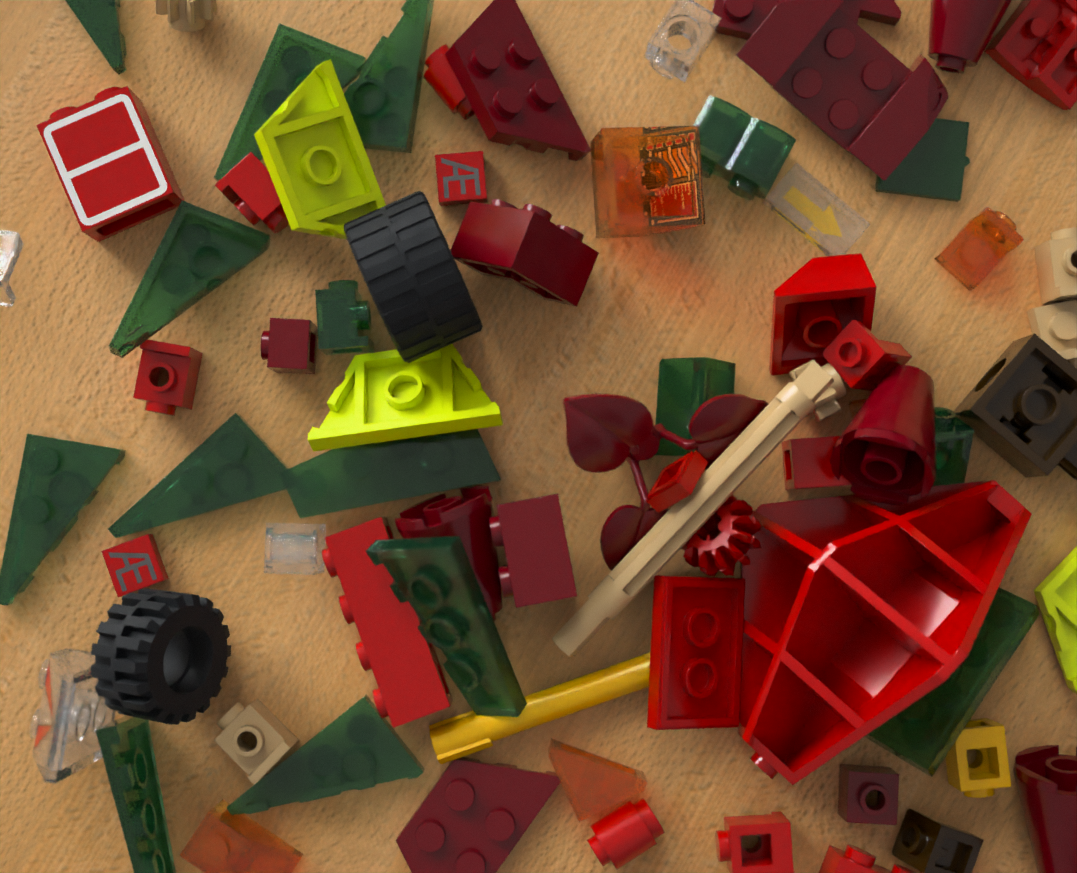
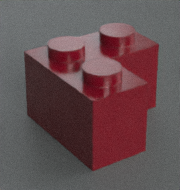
M493 199L491 205L470 202L451 248L455 260L482 275L513 281L544 300L575 307L578 306L599 252L582 242L584 235L579 231L552 223L550 221L552 214L545 209L532 204H524L523 209H518L514 205L499 199Z
M558 493L496 505L498 516L489 517L494 547L504 546L508 565H502L498 568L504 598L514 596L515 607L519 608L576 597V586Z

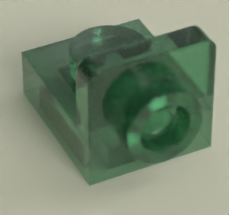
M935 407L936 478L933 486L965 482L974 429L956 417L954 411L943 407Z

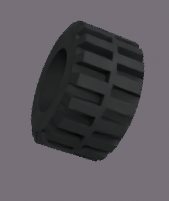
M148 588L139 589L138 593L130 592L123 596L122 605L113 604L107 611L109 616L107 622H100L96 631L100 634L98 643H93L91 655H95V663L90 666L91 676L98 678L95 690L98 696L106 698L104 704L111 710L118 711V714L170 725H179L180 721L189 722L195 719L197 712L204 713L210 707V698L218 696L221 690L220 682L222 677L226 678L229 667H226L227 657L231 656V645H227V638L230 636L228 625L222 624L224 616L220 609L213 608L212 601L199 597V595Z

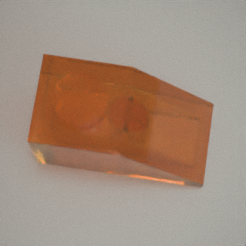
M222 799L207 813L179 856L204 873H292L304 854Z

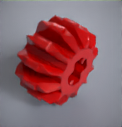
M732 494L681 548L685 551L683 555L685 561L694 568L700 567V571L704 574L714 577L718 571L725 575L734 576L736 562H740L744 566L751 565L746 553L749 549L762 548L760 541L753 536L762 529L760 521L752 516L754 513L753 507L745 500H737V497Z

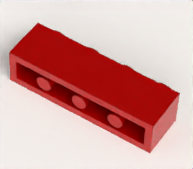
M378 517L324 537L328 548L322 550L323 560L329 575L332 578L338 576L345 594L339 596L340 607L348 624L355 622L361 641L356 643V651L365 671L372 669L378 688L373 690V698L382 718L389 716L391 724L395 728L450 707L453 698L387 517Z

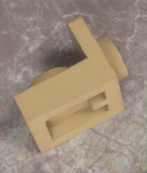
M1077 299L1028 310L1027 315L1032 334L1035 333L1077 369Z

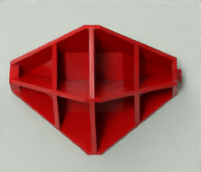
M995 480L932 486L929 494L921 498L922 493L910 496L908 503L902 505L876 503L853 494L760 504L754 511L752 516L760 521L762 529L753 536L760 541L762 548L749 549L746 555L749 557L751 565L744 566L741 564L740 578L745 579L738 734L756 751L750 759L771 779L780 773L792 785L796 784L945 682L968 656L1032 515Z

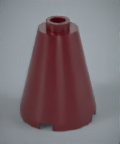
M931 0L928 56L937 60L935 68L950 73L962 74L965 71V67L976 66L1012 0Z
M900 365L889 369L834 444L830 457L832 472L838 480L842 474L852 483L850 491L859 497L873 502L892 505L907 504L910 496L922 493L921 498L929 494L936 478L934 383L925 371L910 365Z
M484 485L461 488L462 498L461 496L446 498L445 493L431 497L399 513L401 518H395L394 520L397 530L457 624H467L469 629H478L493 623L496 620L495 614L503 607L498 569V550L493 544L489 517L494 516L493 497L489 486Z
M1045 745L1023 750L1015 757L1013 772L1038 873H1077V747L1076 756L1059 754V745Z

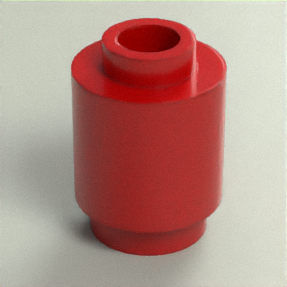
M443 45L426 59L425 65L428 69L424 73L423 78L453 114L459 113L464 120H467L474 116L475 113L445 55L450 48L447 45Z
M642 798L634 804L629 800L590 825L595 835L587 841L602 866L612 861L616 870L655 846L657 844L655 839L665 832L645 799Z

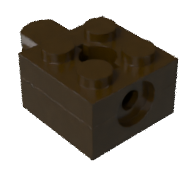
M1034 333L1013 341L953 411L952 415L1023 476H1048L1058 465L1073 479L1077 480V369Z

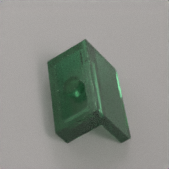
M708 357L662 359L659 363L655 425L662 423L667 430L685 439H693L689 433V424L693 414L700 405L719 395L734 394L736 364ZM662 438L655 455L683 457L691 451L694 452L696 449L685 450Z

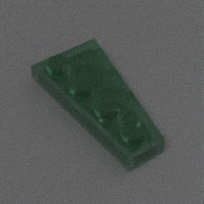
M478 429L331 449L280 473L300 519L501 481Z
M460 536L376 540L366 550V553L375 566L384 564L394 579L389 587L400 603L409 601L422 621L417 627L427 643H432L442 650L447 658L443 664L444 668L475 714L482 716L519 717L527 703Z
M999 587L968 656L947 680L864 737L932 777L1038 618L1040 613L1037 605Z
M125 715L95 731L134 873H176L149 721Z

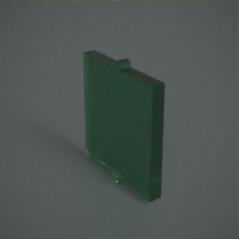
M936 118L927 133L885 181L878 176L876 177L875 191L954 202L960 201L964 168L970 163V159L966 157L969 122Z

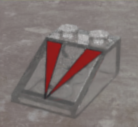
M69 648L49 653V659H46L41 666L38 685L40 689H43L40 709L35 711L31 720L30 737L34 739L32 756L44 782L56 784L107 756L109 753L116 710H111L104 704L106 698L98 696L95 690L98 678L91 676L90 666L95 663V655H91V652Z

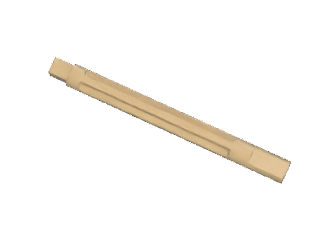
M813 361L793 383L789 382L701 475L692 494L675 503L588 595L589 600L552 638L554 643L566 655L575 656L609 619L614 620L816 406L814 402L834 382L833 377Z

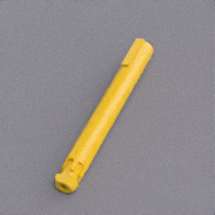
M650 652L484 711L480 707L429 725L432 745L439 763L444 764L492 747L494 741L649 687Z

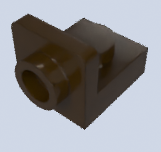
M908 809L893 846L892 854L923 873H972L984 840L970 832L935 821L918 811Z

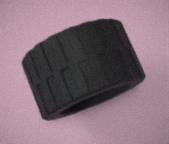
M417 191L345 223L343 227L355 260L403 361L410 363L482 330L483 326L472 298L423 192Z

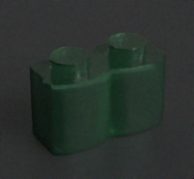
M711 95L708 96L690 130H695L698 175L710 178L714 174L724 178L729 182L728 189L747 200H753L755 196L765 199L796 142L794 137L778 127L753 118L735 105Z

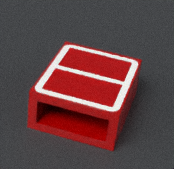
M128 86L123 88L111 87L102 90L96 94L95 100L79 107L70 106L58 109L50 115L49 120L37 125L82 232L98 242L186 204L145 107Z

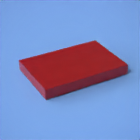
M654 576L647 715L648 728L675 730L739 727L745 601L744 578Z

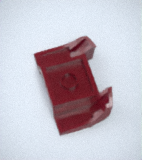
M780 0L736 56L842 149L854 155L879 178L885 181L927 133L949 97L945 85L921 53L911 67L907 68L839 9L844 0Z

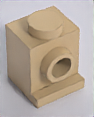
M1077 227L1051 232V240L1034 248L1042 304L1077 299ZM1072 254H1074L1075 267L1071 263Z
M259 699L250 703L246 708L239 702L235 704L218 721L217 725L223 731L214 740L249 775L248 779L254 785L299 741ZM249 731L256 736L257 745L255 748H251L242 739L243 732Z

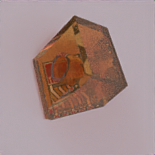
M699 125L601 128L590 142L596 238L644 237L706 225Z

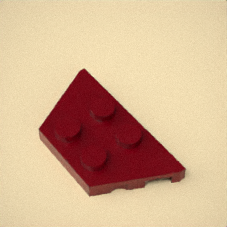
M494 0L445 53L488 141L508 146L518 144L526 150L544 153L548 148L568 152L569 160H582L591 149L516 0Z
M467 757L452 760L400 832L396 842L412 873H496L560 784L562 778L556 772L546 771V773L519 769L515 765L483 763L479 759Z

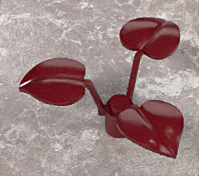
M585 394L564 398L567 447L575 464L585 471L597 473L614 470L626 460L630 465L640 496V507L634 505L619 506L613 510L603 525L600 547L603 559L611 571L669 510L667 508L658 513L652 507L650 508V505L646 502L649 493L639 461L652 458L659 449L660 439L664 438L685 450L696 449L708 461L705 468L707 470L768 405L765 400H756L741 394H723L713 397L700 405L693 414L689 424V433L693 439H685L667 430L662 423L653 425L652 415L641 402L633 398L613 394Z

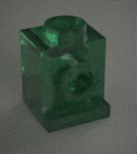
M353 280L332 281L328 283L329 289L315 290L319 350L326 355L374 352V342L368 336H364L363 331L371 330L370 303L368 300L362 301V297L358 292V282Z

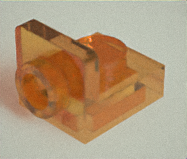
M986 207L973 216L934 259L970 291L976 288L1008 252L1017 248L1024 239L1016 232L1015 223L1007 215Z

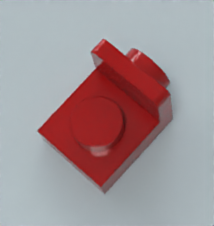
M852 320L823 351L825 359L852 389L869 391L875 389L889 369L905 365L912 358L900 343L878 340L858 320Z

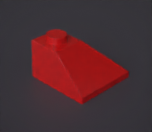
M861 253L812 258L774 290L769 366L771 376L789 374L790 371L813 359L821 367L829 363L823 356V351L852 320L861 321L871 332L877 287Z

